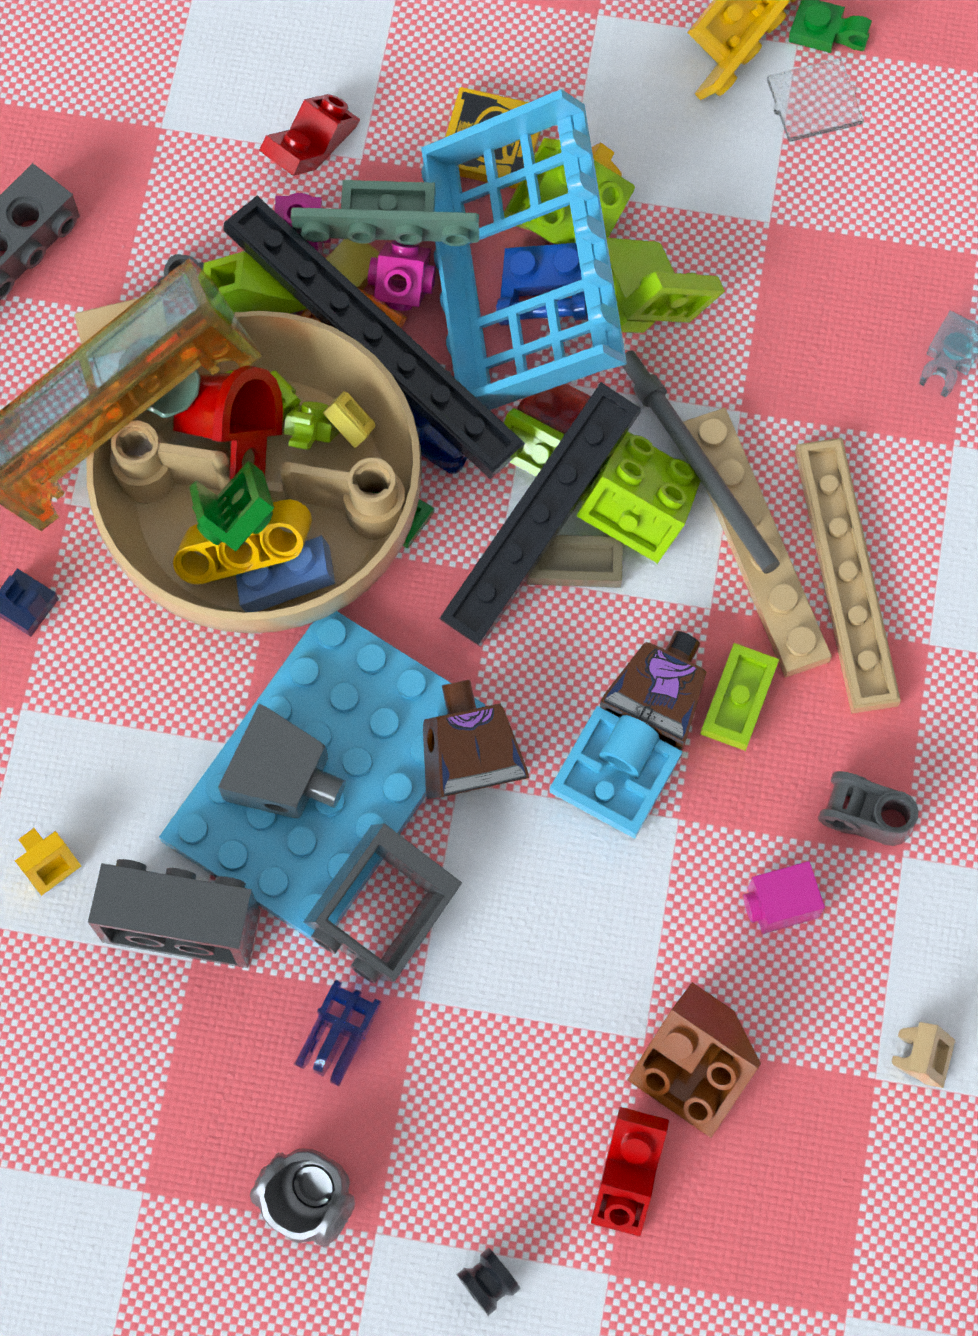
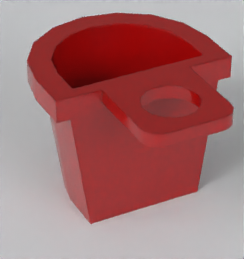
M248 365L235 369L232 373L199 374L201 380L198 397L188 410L174 415L173 431L205 437L217 442L231 441L230 481L241 470L242 460L248 449L253 451L254 465L262 470L265 476L267 437L282 435V393L276 378L267 369Z

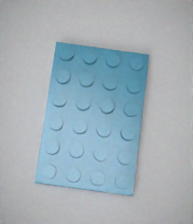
M338 611L313 622L159 836L161 842L214 877H231L244 881L246 883L245 888L252 889L258 906L315 942L311 938L314 930L303 923V921L369 827L385 823L400 835L427 796L423 722L424 719L447 715L442 685L451 683ZM474 698L476 708L485 707L484 703ZM258 704L266 706L326 746L328 760L323 771L346 781L341 798L335 808L310 798L301 817L291 818L223 800L218 786ZM374 852L328 918L329 921L336 926L340 923L383 860L382 857Z

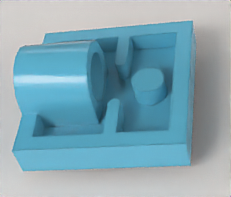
M596 706L550 786V793L635 839L679 762L683 751L660 740L659 734L641 720L628 715H622L619 718Z

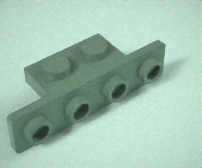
M343 180L341 209H291L293 229L305 240L311 242H323L329 238L349 239L361 244L371 243L375 240H396L404 245H415L422 241L443 242L449 246H463L467 243L479 242L480 234L479 214L435 212V183Z

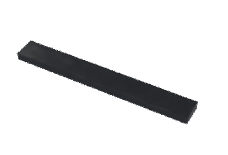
M258 195L224 222L223 231L317 319L355 339L374 354L392 374L404 393L407 402L490 480L523 450L525 443Z

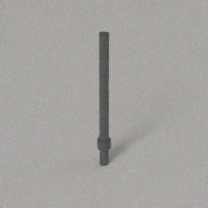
M633 350L627 351L625 353L627 364L622 367L635 384L634 393L643 406L652 409L763 573L768 574L774 571L780 565L779 560L666 398L667 390L657 375H650Z

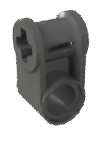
M837 771L832 774L831 783L834 787L827 808L821 810L818 816V820L823 825L836 831L855 834L889 846L902 844L909 838L918 820L919 813L917 804L910 795L873 783L853 773ZM846 796H849L850 801L847 809H843ZM886 810H896L904 816L906 824L902 827H891L883 821L881 813Z

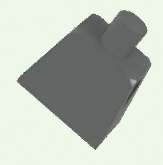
M258 704L218 788L223 800L291 818H300L310 798L335 808L341 798L346 781L323 771L328 760L327 749L323 743L266 706Z

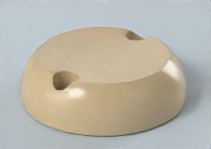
M270 311L235 312L207 318L185 326L163 338V341L176 344L185 350L194 361L199 374L226 373L229 370L234 371L245 365L264 368L269 372L277 371L296 390L295 395L302 400L299 405L307 401L330 405L343 391L348 392L375 422L376 426L369 436L356 448L341 433L330 443L315 440L309 450L289 447V440L293 436L284 434L285 420L282 424V435L267 437L265 479L272 502L292 499L301 502L311 512L312 524L306 541L322 535L329 544L336 584L258 612H245L239 603L236 575L204 584H191L179 578L173 567L174 556L185 532L189 527L198 524L196 514L192 509L193 502L189 487L197 480L218 496L230 482L231 441L217 442L209 438L173 431L174 416L161 418L153 412L138 408L133 400L129 398L122 384L121 375L109 391L98 412L90 436L86 460L87 490L91 510L101 538L114 561L133 584L156 604L185 620L221 631L239 633L278 632L301 627L323 619L349 605L366 592L386 572L398 555L411 529L419 501L422 477L421 447L413 414L404 393L392 374L374 354L345 333L314 319L289 313ZM248 449L244 454L242 467L248 460L254 464V454L251 449ZM279 527L285 532L293 533V531H291L288 528ZM194 551L196 554L205 557L202 553Z

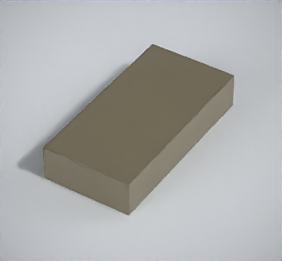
M557 535L527 578V585L621 588L623 543L610 536Z

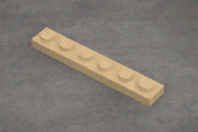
M726 407L683 421L780 562V565L774 571L764 574L707 491L776 658L779 659V665L784 677L786 678L829 663L832 657Z

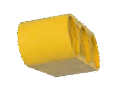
M288 499L273 502V515L268 525L259 534L255 535L252 533L245 541L249 545L242 544L237 551H234L223 542L220 545L213 544L199 532L197 524H195L185 532L173 559L174 571L179 578L187 583L204 584L290 561L302 552L312 524L311 512L304 504L296 500ZM279 527L288 528L291 531H293V533L285 532ZM194 551L202 553L205 557L196 554Z

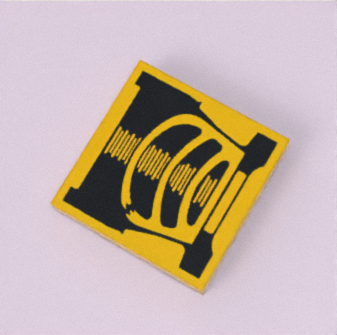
M460 87L445 137L529 102ZM541 131L531 135L534 155ZM520 140L494 150L498 178L524 168ZM484 155L458 165L461 177L488 183ZM519 183L511 185L509 188L517 189Z

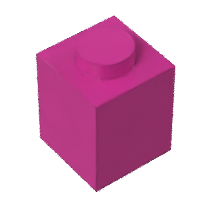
M810 861L754 876L747 887L749 893L743 894L747 915L751 923L759 922L762 934L818 919L825 909Z

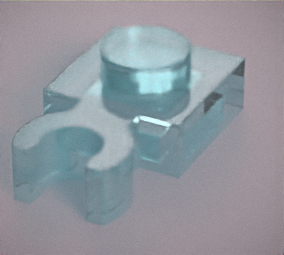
M951 310L949 311L926 355L934 358V360L929 361L924 366L919 378L920 385L924 386L930 376L940 375L945 380V385L940 395L946 397L952 392L957 381L956 370L968 375L978 357V324Z

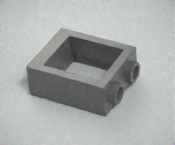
M385 823L371 825L303 923L314 930L311 938L321 947L333 954H336L340 949L351 957L354 961L350 967L366 980L376 983L379 978L383 981L395 982L462 882ZM374 852L427 891L382 959L328 920Z

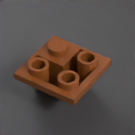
M692 982L671 1009L627 1080L712 1138L761 1065V1062L735 1011Z

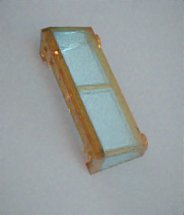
M190 258L170 271L164 279L0 410V505L38 530L43 531L59 518L52 505L53 497L58 500L65 494L58 480L201 365L214 375L221 370L218 366L220 362L235 361L239 367H243L245 365L250 366L262 356L212 278Z

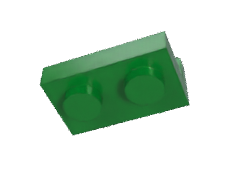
M249 460L218 496L197 480L189 487L193 502L192 509L196 514L198 522L197 529L215 545H220L223 542L234 551H237L252 533L256 535L264 530L272 518L274 505L264 473Z

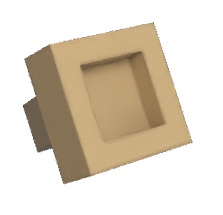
M919 1022L918 1027L901 1029L898 1037L905 1043L913 1044L912 1052L906 1058L893 1056L892 1064L900 1071L920 1080L925 1085L944 1088L955 1039L940 1026Z

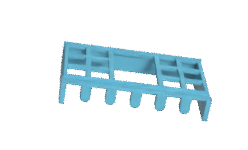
M560 89L421 147L424 164L421 170L423 181L435 183V212L465 213L464 204L490 194L494 222L479 228V240L570 205L582 280L481 317L470 247L471 243L463 246H449L443 242H435L434 262L440 274L442 288L440 303L446 316L448 329L446 345L452 357L454 378L484 406L491 410L597 372L626 365L627 361L585 104ZM557 125L562 153L535 163L531 135ZM520 140L524 168L498 178L494 150ZM484 155L488 183L462 193L458 165ZM564 164L568 193L541 203L537 175ZM526 180L531 208L505 218L500 190ZM584 291L589 321L561 331L557 301ZM546 305L550 335L524 344L520 314ZM509 319L513 349L487 358L483 328ZM591 333L592 348L565 356L563 342ZM549 347L553 348L554 361L528 370L527 355ZM515 360L516 375L491 383L490 368Z

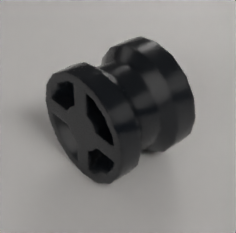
M490 1248L481 1253L480 1262L473 1268H463L456 1274L467 1291L488 1316L496 1310L497 1301L505 1295L513 1296L521 1289Z

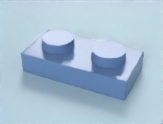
M323 536L305 541L302 552L290 561L237 574L236 581L241 608L245 612H258L336 584L330 546Z

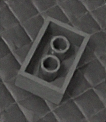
M118 859L116 865L101 863L88 923L102 943L242 968L249 967L260 909L252 889L245 888L246 883L244 881L223 876L216 877L215 883L196 880L195 873L179 868H167L165 874L146 871L147 866L145 864L127 859Z

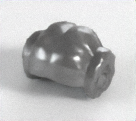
M297 1149L288 1155L277 1153L271 1159L270 1164L261 1169L250 1192L251 1202L259 1207L262 1217L268 1226L294 1242L314 1241L323 1247L329 1246L331 1242L337 1239L355 1208L354 1196L349 1194V1177L343 1167L314 1149Z

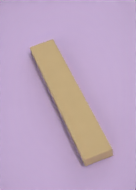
M843 438L797 444L795 455L851 714L898 707L901 702Z

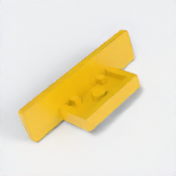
M713 0L687 32L718 63L694 94L700 100L714 93L718 96L723 95L737 80L734 71L741 63L745 65L755 57L762 48V44L759 42L760 38L765 32L771 33L782 23L787 16L783 9L790 1L793 3L796 0Z

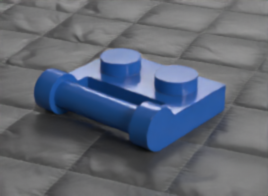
M576 243L505 248L501 295L497 301L496 311L523 302L519 301L520 296L541 295L582 280ZM584 291L572 295V298H564L557 301L559 317L573 316L575 321L588 320ZM546 305L520 314V320L548 318ZM509 319L501 321L499 324L501 326L509 325Z

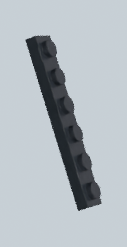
M600 382L439 619L479 647L482 646L641 413L639 406Z

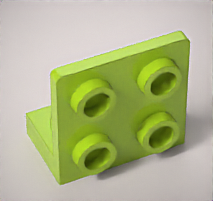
M544 138L534 156L535 163L562 153L560 140ZM594 160L606 238H608L634 192L635 186ZM564 164L537 175L541 203L568 193ZM526 180L519 183L504 211L505 218L531 208ZM570 205L515 226L530 230L552 244L576 243Z
M606 238L615 294L618 298L619 307L625 313L627 320L690 323L725 292L718 276L675 273L663 246L659 242Z
M627 432L607 461L602 474L581 504L576 516L658 564L684 527L701 481L687 462L681 459H674L654 447L648 439Z

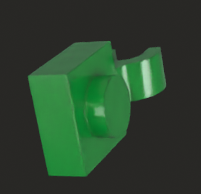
M801 0L790 30L789 42L831 53L834 43L845 45L854 50L864 51L870 33L868 32L872 20L863 16L843 18L845 10L843 6L820 0Z

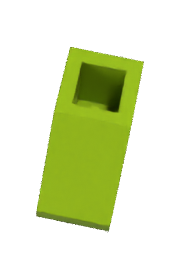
M245 251L204 263L200 301L215 316L249 311L291 314L307 309Z

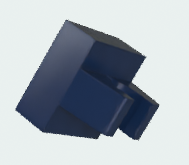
M17 568L13 575H10L0 587V617L29 636H32L59 598L56 592Z

